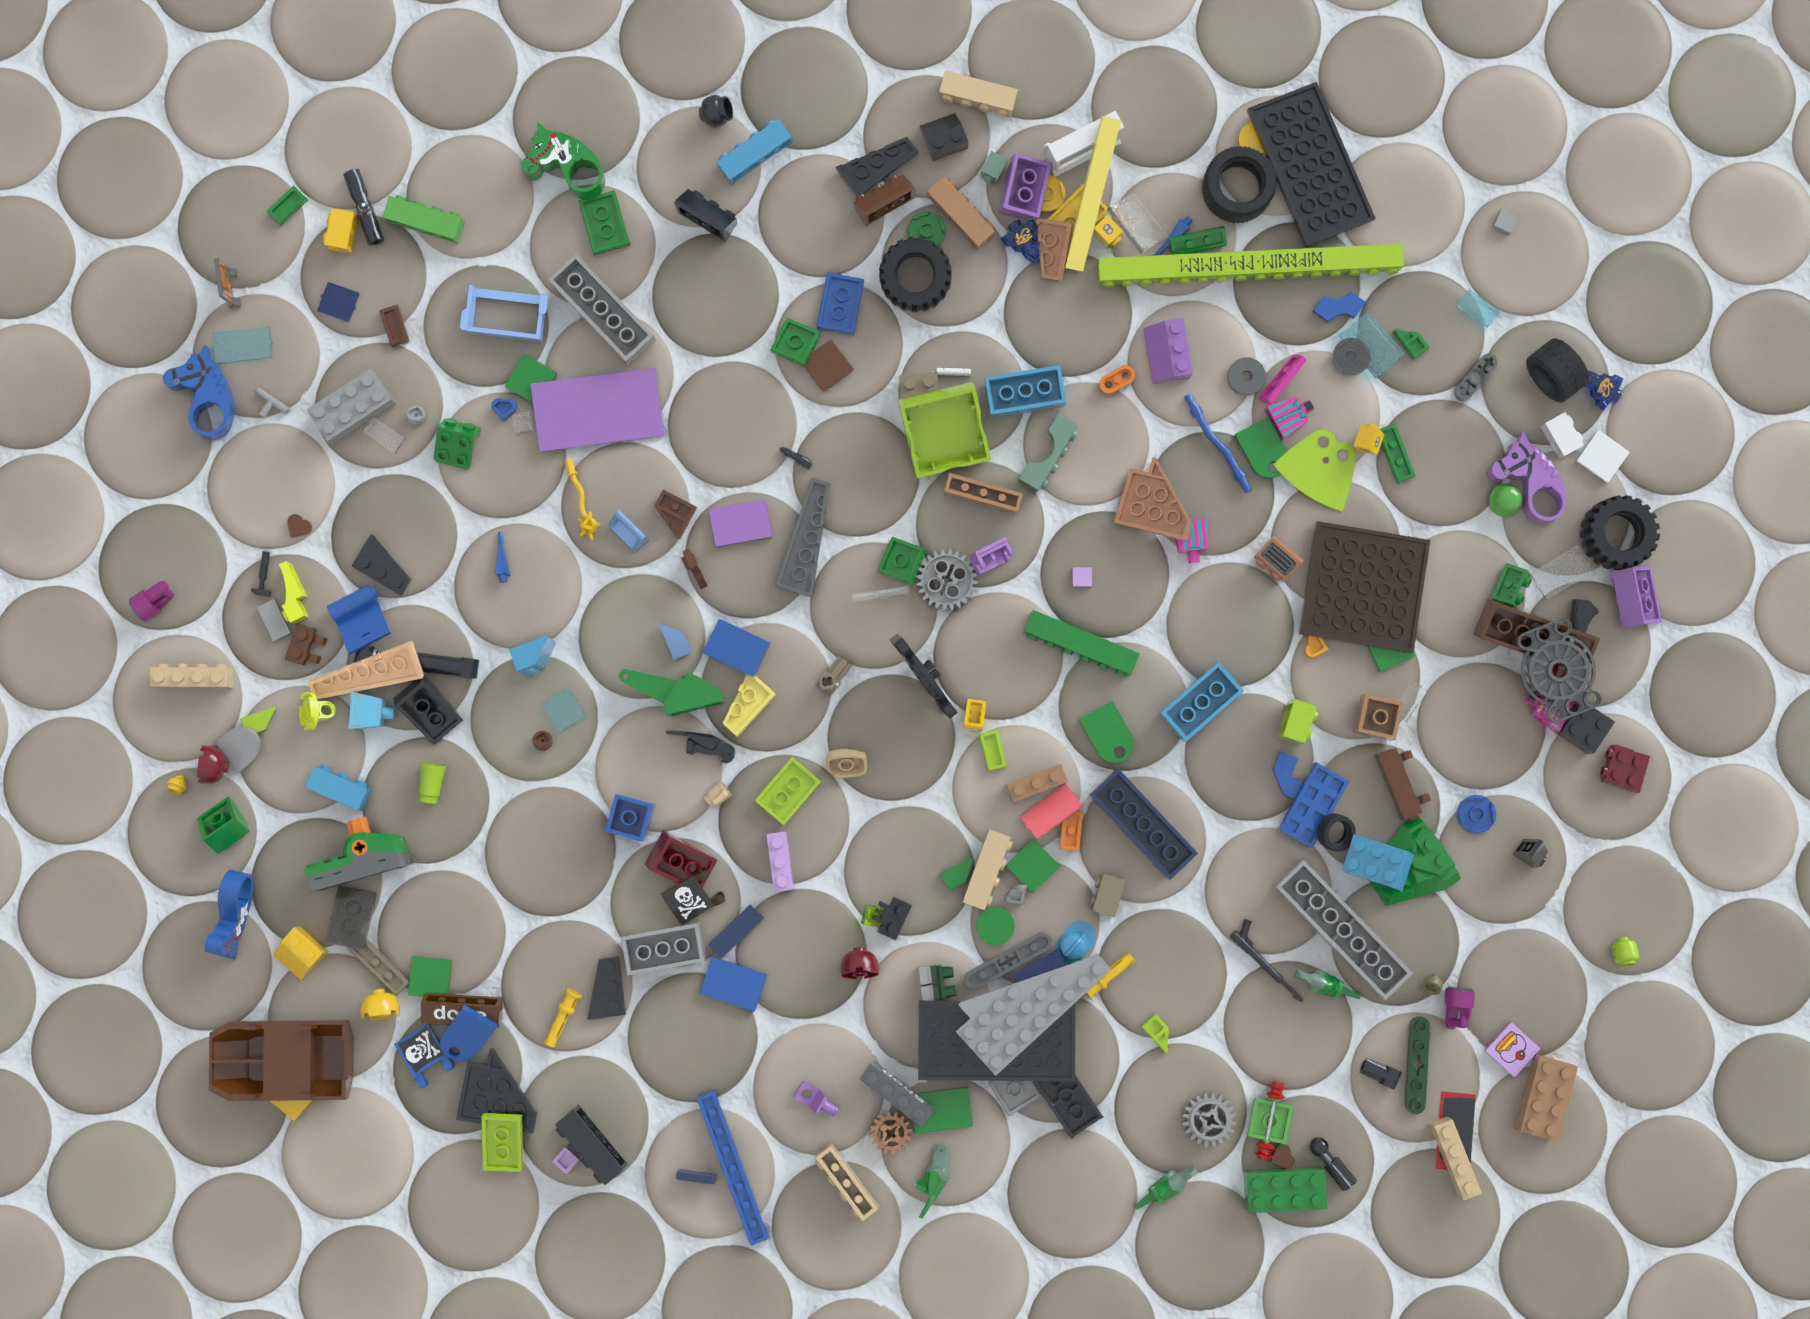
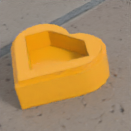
M1308 636V645L1304 649L1307 657L1314 658L1329 650L1323 638Z

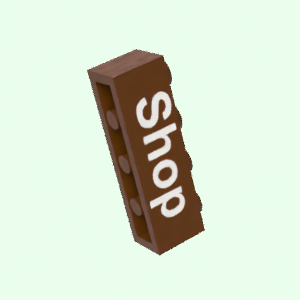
M425 993L421 1001V1023L449 1025L463 1005H466L497 1023V1028H499L503 1018L502 997Z

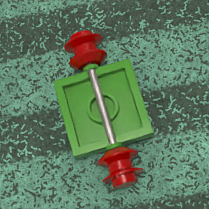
M1276 1081L1268 1084L1271 1090L1266 1094L1272 1099L1267 1100L1254 1097L1247 1136L1262 1139L1263 1142L1256 1143L1259 1150L1254 1152V1154L1257 1155V1159L1269 1161V1158H1273L1270 1155V1151L1274 1150L1275 1147L1270 1144V1141L1286 1144L1294 1107L1290 1104L1278 1102V1100L1285 1098L1282 1095V1091L1287 1090V1088L1283 1087L1284 1083Z

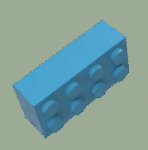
M1060 365L984 378L990 419L1065 407L1067 403Z
M1217 662L1158 714L1184 743L1243 693L1244 690L1225 668Z

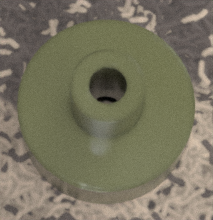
M1436 974L1425 977L1422 984L1423 990L1431 995L1440 994L1443 987L1442 981Z

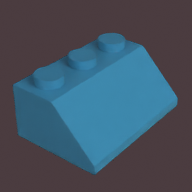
M543 636L509 649L516 670L527 676L530 675V677L540 674V670L545 669L556 642L548 636Z

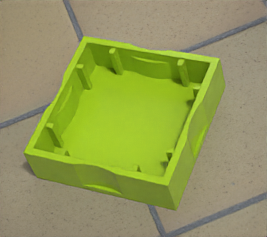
M973 382L898 400L917 479L942 473L954 467H966L991 460L986 434L982 427L976 388Z

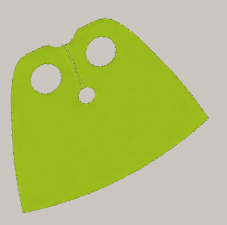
M1319 429L1290 448L1273 465L1293 486L1305 495L1325 506L1343 512L1355 467V450L1346 442L1341 443L1337 441L1334 434L1327 429ZM1325 436L1329 439V445L1326 448H1321L1318 445L1319 437ZM1344 449L1348 452L1349 457L1346 461H1340L1337 458L1339 450ZM1324 457L1329 459V462L1326 464L1322 461Z

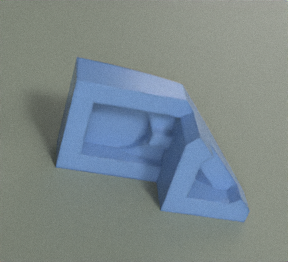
M663 623L660 624L673 659L692 652L681 630L671 628Z

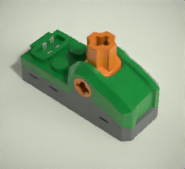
M362 817L346 822L350 836L345 841L343 856L306 865L307 869H304L309 890L314 892L412 865L405 837L387 833H373L370 830L367 817Z

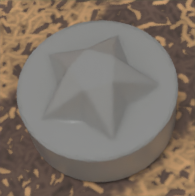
M412 406L407 410L406 417L410 424L420 425L426 420V413L422 407Z

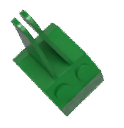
M622 669L618 674L620 681L663 703L665 713L669 717L726 703L723 691L702 678L693 675V673L683 675L680 680L668 679L628 669ZM625 673L628 674V677H627V678H624V677H623V675H624Z

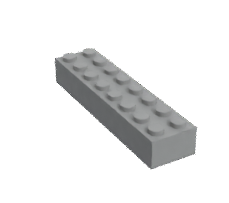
M1299 860L1272 886L1380 999L1386 1000L1413 974L1304 860Z

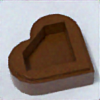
M292 514L288 517L287 523L291 538L307 535L312 531V524L305 519L303 520L300 515Z
M1279 1143L1275 1147L1272 1154L1273 1158L1270 1159V1162L1282 1168L1290 1169L1295 1163L1290 1147L1287 1144Z

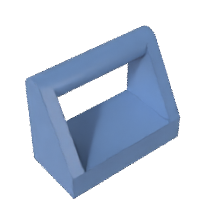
M620 509L614 513L608 526L636 553L649 539Z

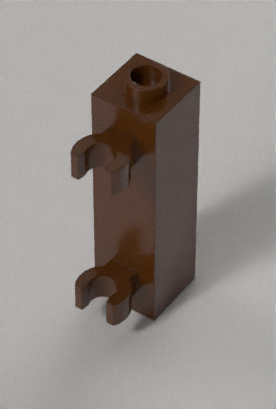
M1391 748L1374 755L1400 820L1406 819L1409 822L1417 819V814L1422 813L1420 804L1431 801L1428 793L1418 797L1414 793L1402 761L1413 758L1411 750L1398 754L1396 748Z

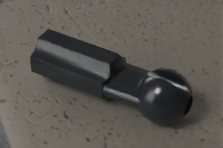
M1314 1138L1310 1142L1311 1153L1322 1158L1326 1163L1325 1169L1343 1191H1347L1356 1184V1178L1339 1157H1334L1330 1153L1328 1142L1324 1138Z

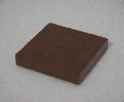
M831 339L811 354L804 367L823 393L854 371L853 367Z

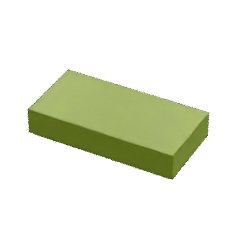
M998 729L979 734L988 771L1007 767Z

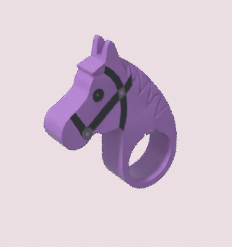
M1521 432L1518 435L1517 442L1508 446L1509 450L1506 456L1495 462L1488 469V477L1494 483H1499L1505 478L1521 480L1523 482V511L1526 517L1536 524H1549L1559 518L1565 511V486L1560 474L1542 451L1529 443L1525 432ZM1546 490L1547 493L1553 496L1557 505L1554 516L1544 517L1535 511L1532 505V498L1535 492Z

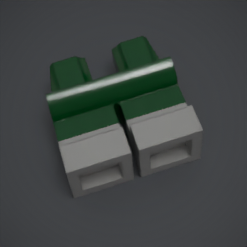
M942 964L918 966L922 1000L946 1001V998L956 996L955 985L944 986L945 978L954 977L953 967H942Z

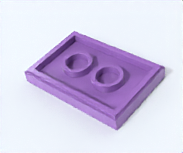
M765 499L709 509L716 548L772 537Z

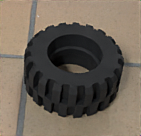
M913 236L908 237L907 240L901 239L897 241V244L894 246L891 245L888 248L889 251L883 255L882 263L879 267L880 284L887 299L894 306L900 307L901 310H910L915 313L921 310L923 312L928 311L929 308L935 307L941 300L943 301L947 291L950 289L952 280L949 258L943 249L932 240H925V237L913 238ZM909 258H923L929 262L933 269L934 275L930 286L921 292L907 291L898 281V269Z
M1621 495L1613 496L1595 504L1585 514L1586 519L1582 520L1581 527H1584L1580 531V537H1584V542H1581L1583 548H1587L1588 552H1586V555L1593 557L1595 564H1603V568H1613V570L1631 568L1649 559L1652 556L1651 552L1655 551L1658 546L1655 542L1660 540V534L1657 533V530L1660 529V524L1655 523L1654 519L1657 516L1655 513H1650L1651 507L1648 504L1642 505L1641 499H1632V496L1629 495L1623 497ZM1612 516H1622L1633 526L1635 538L1632 546L1627 550L1622 551L1614 548L1605 536L1606 522Z

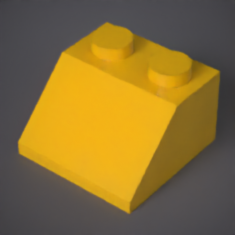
M297 926L280 942L273 955L296 977L303 981L328 951L301 926Z

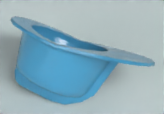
M1082 921L1070 925L1056 943L1055 951L1060 961L1071 964L1082 960L1096 942L1094 928L1089 923Z

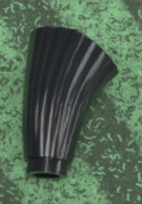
M1572 599L1570 613L1572 628L1585 633L1590 621L1599 613L1598 609L1589 600Z

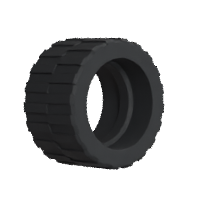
M1552 338L1526 360L1527 369L1533 381L1545 395L1556 402H1565L1589 383L1590 376L1585 363L1576 351L1563 340Z

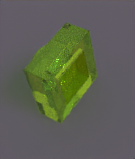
M865 904L861 924L879 927L881 923L871 918L873 915L880 917L881 914L876 913L875 909L878 908L883 911L884 907Z

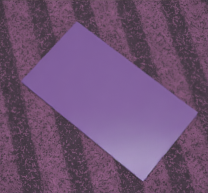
M655 368L531 383L530 388L532 391L539 451L545 452L664 436L665 431L663 429L656 377L657 371Z

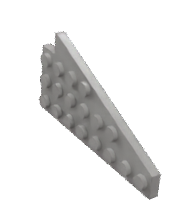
M1097 954L961 1001L958 1005L970 1018L956 1032L996 1076L1103 978L1111 968Z

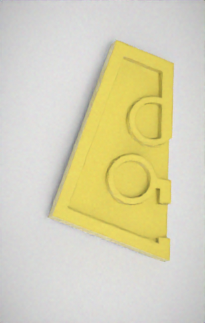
M745 674V679L738 689V694L723 721V724L737 737L776 696L756 675L752 677Z

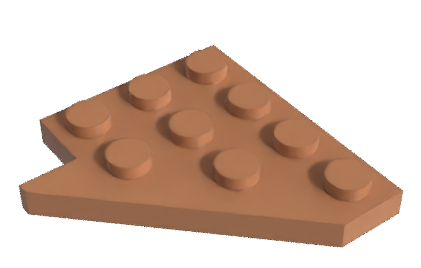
M1152 458L1148 472L1130 468L1114 523L1187 541L1192 522L1157 458Z

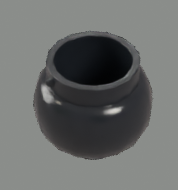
M719 95L706 97L699 108V116L702 122H705L710 127L718 128L725 125L727 121H731L733 119V107L730 99L727 96L721 97Z

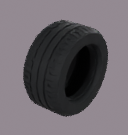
M1234 146L1218 153L1208 165L1202 180L1203 199L1209 210L1220 219L1232 223H1244L1259 217L1269 206L1277 187V176L1275 175L1276 172L1272 163L1263 153L1246 146ZM1232 167L1245 168L1255 175L1259 184V193L1248 202L1229 200L1222 193L1219 186L1220 175Z

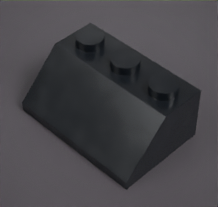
M687 189L675 200L674 204L680 215L725 242L738 224L735 218L736 215L727 209L726 211L719 208L720 205L713 200L707 201L697 190L691 191Z

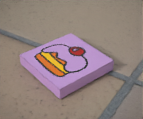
M1509 1022L1484 1049L1513 1077L1540 1050L1512 1022Z

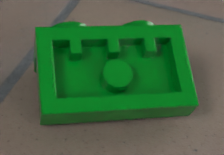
M1506 563L1492 599L1518 608V605H1521L1524 601L1525 595L1523 593L1525 589L1530 586L1532 581L1529 571Z

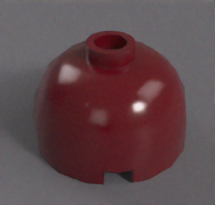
M202 745L200 751H204L203 757L199 756L197 778L200 779L197 782L213 784L222 779L224 772L228 773L229 761H226L225 754L219 748Z
M864 947L853 948V951L848 952L841 961V977L857 979V977L864 976V979L878 976L879 963L876 956L870 951H865Z

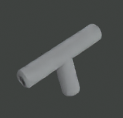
M260 387L256 389L255 394L267 401L259 412L260 416L265 418L273 406L284 414L289 412L290 408Z

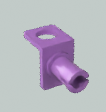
M805 1081L801 1082L794 1094V1099L809 1106L816 1114L822 1110L834 1117L839 1109L838 1105L826 1100L827 1097L821 1090ZM808 1088L811 1090V1096L804 1099L801 1097V1092L803 1089Z

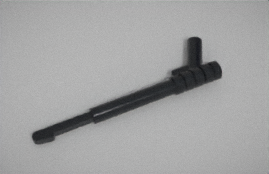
M1244 919L1240 934L1235 930L1229 937L1278 983H1281L1293 994L1294 999L1303 1002V998L1283 980L1284 977L1253 949L1252 945L1254 943L1247 937L1252 921Z

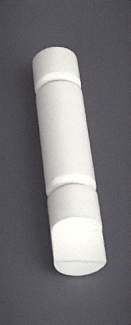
M937 368V371H931L937 372V375L971 376V369Z

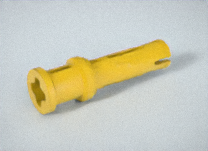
M1127 952L1110 966L1111 970L1086 992L1091 1000L1100 990H1105L1111 980L1136 962L1130 953Z
M569 988L566 989L564 1000L558 1005V1014L543 1043L555 1048L569 1016L574 1014V1008L578 1000L582 998L580 993Z

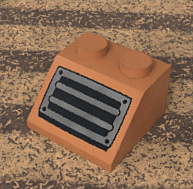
M1275 535L1254 556L1256 564L1263 569L1267 568L1271 572L1270 576L1278 582L1279 580L1285 581L1304 561Z

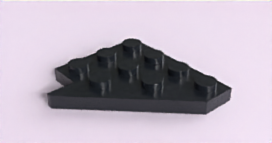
M489 1049L487 1064L467 1061L456 1120L482 1124L481 1116L483 1113L522 1115V1132L533 1134L538 1113L495 1049Z

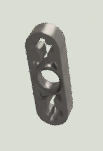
M1485 354L1477 361L1455 388L1454 395L1456 399L1466 401L1472 397L1496 368L1497 359L1494 355ZM1489 359L1491 366L1486 367L1484 371L1481 370L1485 361ZM1474 372L1478 373L1481 377L1480 382H1473L1471 374ZM1469 384L1471 387L1466 391L1468 395L1462 396L1460 389H1464Z

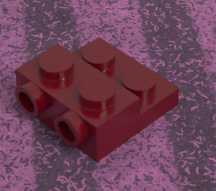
M1616 744L1611 745L1605 754L1607 761L1600 771V777H1602L1600 782L1640 793L1650 756Z

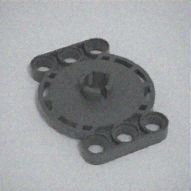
M1565 618L1554 620L1524 632L1516 638L1517 647L1526 651L1521 662L1523 685L1535 700L1548 705L1545 715L1551 722H1560L1596 708L1602 700L1600 693L1590 690L1596 676V665L1593 655L1582 641L1568 635L1572 630V624ZM1561 621L1567 625V630L1564 633L1557 630V624ZM1541 629H1546L1549 632V637L1546 640H1542L1539 637ZM1523 636H1528L1531 640L1528 647L1521 645L1520 641ZM1574 641L1578 643L1583 649L1581 650L1577 645L1573 644ZM1585 653H1587V655H1588V657H1589V659H1590L1591 665H1589V661H1588V658H1587V656L1585 655ZM1526 659L1529 660L1527 672H1525ZM1556 663L1565 667L1560 678L1555 677L1552 673V667ZM1525 676H1528L1529 682L1532 685L1531 688H1529ZM1536 691L1543 696V700L1538 698L1533 692ZM1591 693L1597 698L1596 703L1593 705L1587 702V696ZM1571 701L1578 703L1579 707L1575 712L1570 711L1568 708ZM1553 708H1557L1560 711V716L1557 719H1553L1550 716V711Z

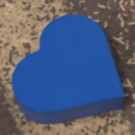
M496 398L492 402V409L503 422L511 417L518 408L516 402L512 399L503 400Z

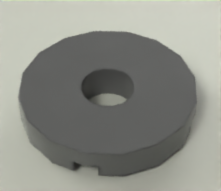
M1253 358L1236 360L1228 371V383L1231 389L1240 395L1251 396L1257 393L1263 387L1266 380V372L1263 365ZM1249 372L1252 376L1251 381H1244L1242 373Z

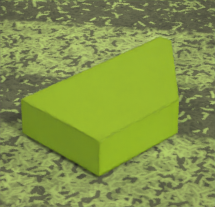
M273 706L240 718L243 727L253 729L256 733L267 730L269 722L277 709Z
M1155 1013L1141 1027L1166 1054L1168 1052L1169 1028Z

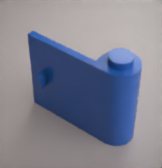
M366 585L327 605L328 612L339 628L349 655L391 634L377 600L379 594L374 586Z

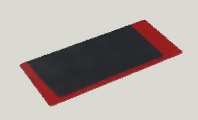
M1442 1091L1439 1119L1444 1117L1453 1119L1471 1164L1476 1095ZM1437 1145L1435 1168L1447 1170Z

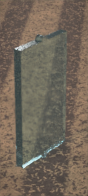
M269 326L213 333V350H215L216 364L272 358L271 344H273V341H271Z

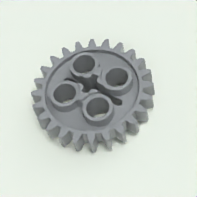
M941 549V555L934 551V558L928 555L927 559L929 562L922 561L924 568H919L918 570L922 573V575L916 576L917 579L921 580V582L916 584V586L922 587L919 590V594L925 593L923 600L929 598V606L936 603L935 609H938L940 605L943 611H945L946 606H949L950 610L953 611V605L960 609V602L966 605L967 600L965 598L972 599L973 597L970 592H976L972 585L978 584L977 581L973 580L978 574L972 573L975 569L973 566L969 567L971 561L964 560L965 554L959 557L958 550L954 555L951 549H949L948 554H945L944 550ZM944 563L947 566V570L942 573L938 572L936 569L937 564ZM951 564H954V568L950 576V580L952 581V583L948 582L944 595L940 596L941 589L944 585V580L942 579V577H947ZM962 570L965 576L962 579H957L954 576V572ZM938 581L940 588L932 590L929 587L930 582ZM949 588H956L958 595L950 597L947 594Z

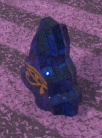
M1033 219L1021 223L1020 220L1011 223L1007 227L1009 232L1000 240L1006 247H1011L1014 252L1021 253L1026 260L1036 264L1040 261V255L1036 245L1038 237L1035 230L1037 227Z
M1588 371L1590 379L1589 383L1584 387L1589 389L1590 397L1596 401L1595 405L1602 411L1606 409L1610 402L1615 405L1623 394V391L1619 388L1624 378L1616 374L1613 376L1606 373L1598 375L1593 371Z

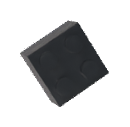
M1577 702L1574 703L1570 711L1575 712L1578 710ZM1593 708L1566 719L1561 731L1555 733L1584 753L1594 754L1615 721Z

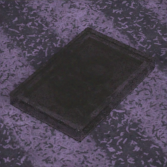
M338 886L325 943L364 950L378 893Z

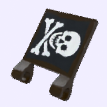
M706 867L701 868L694 875L661 893L662 898L681 925L710 908L725 902V895L722 891L709 898L699 881L709 877V871Z

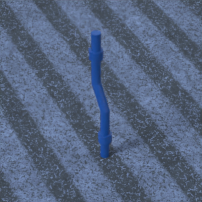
M1186 395L1184 398L1191 409L1192 417L1196 418L1206 438L1224 454L1234 472L1235 480L1239 481L1244 492H1250L1252 489L1245 478L1244 470L1240 469L1231 451L1212 433L1202 415L1201 407L1197 406L1192 395Z

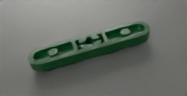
M1416 1016L1410 1021L1408 1036L1405 1107L1410 1113L1415 1115L1425 1110L1430 1023L1421 1016ZM1417 1056L1419 1063L1422 1064V1067L1418 1068V1076L1416 1075V1068L1413 1067V1063L1417 1062Z

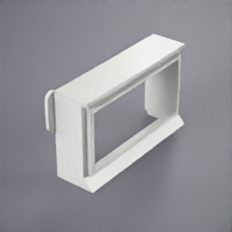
M1116 111L1106 115V117L1120 120ZM1101 118L1051 144L1047 143L1043 146L1042 151L1046 152L1045 160L1052 163L1051 171L1055 177L1091 159L1093 149L1060 165L1061 161L1095 144ZM1122 122L1120 124L1115 146L1121 144L1119 136L1121 130L1124 128Z

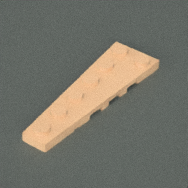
M409 641L309 680L308 685L316 698L322 699L422 679L424 674L413 641Z

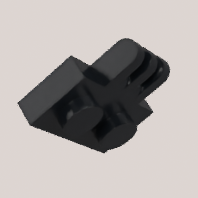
M893 896L890 905L879 901L878 905L884 907L882 911L876 908L875 912L881 915L880 917L873 915L871 919L881 923L877 930L878 933L896 940L912 905Z

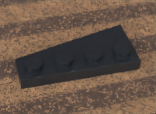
M905 137L877 151L869 152L863 157L850 160V162L844 165L836 166V170L858 197L868 192L916 156L918 150L908 137Z

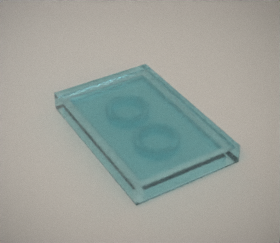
M1369 311L1339 335L1341 340L1358 338L1368 345L1371 352V361L1367 370L1375 379L1405 354Z

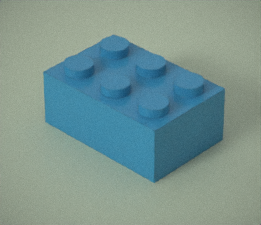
M1354 834L1342 871L1402 892L1414 854Z

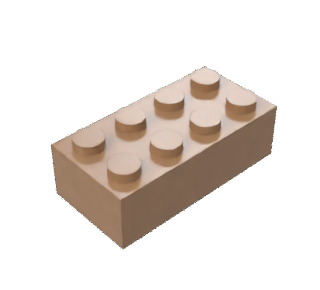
M1535 1054L1531 1062L1514 1129L1558 1142L1578 1066Z

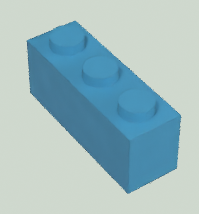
M323 764L321 767L314 766L305 786L307 789L356 810H363L372 790L367 787V783L361 780H356V782L349 780L350 776L342 772L335 774L332 772V768Z

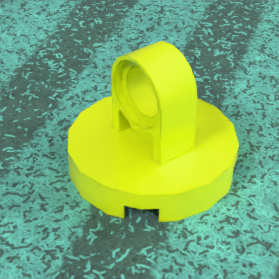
M313 692L302 693L300 700L304 701L303 706H299V718L301 726H305L304 731L315 730L318 721L329 720L334 716L336 709L331 702L317 701ZM321 707H328L330 715L322 714Z

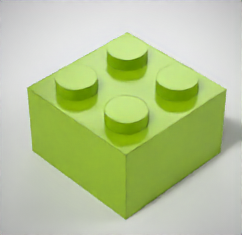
M1296 699L1288 701L1277 738L1298 745L1309 741L1312 735V730H1310L1312 722L1315 723L1318 716L1317 706Z

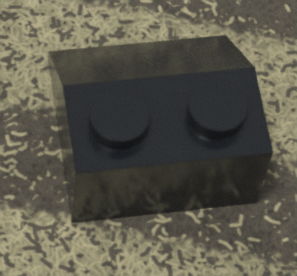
M955 113L920 125L932 161L968 149L967 136Z

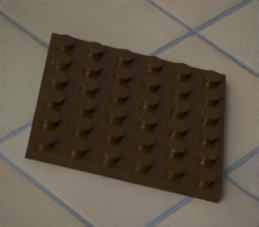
M1317 521L1315 524L1299 635L1414 653L1431 540Z

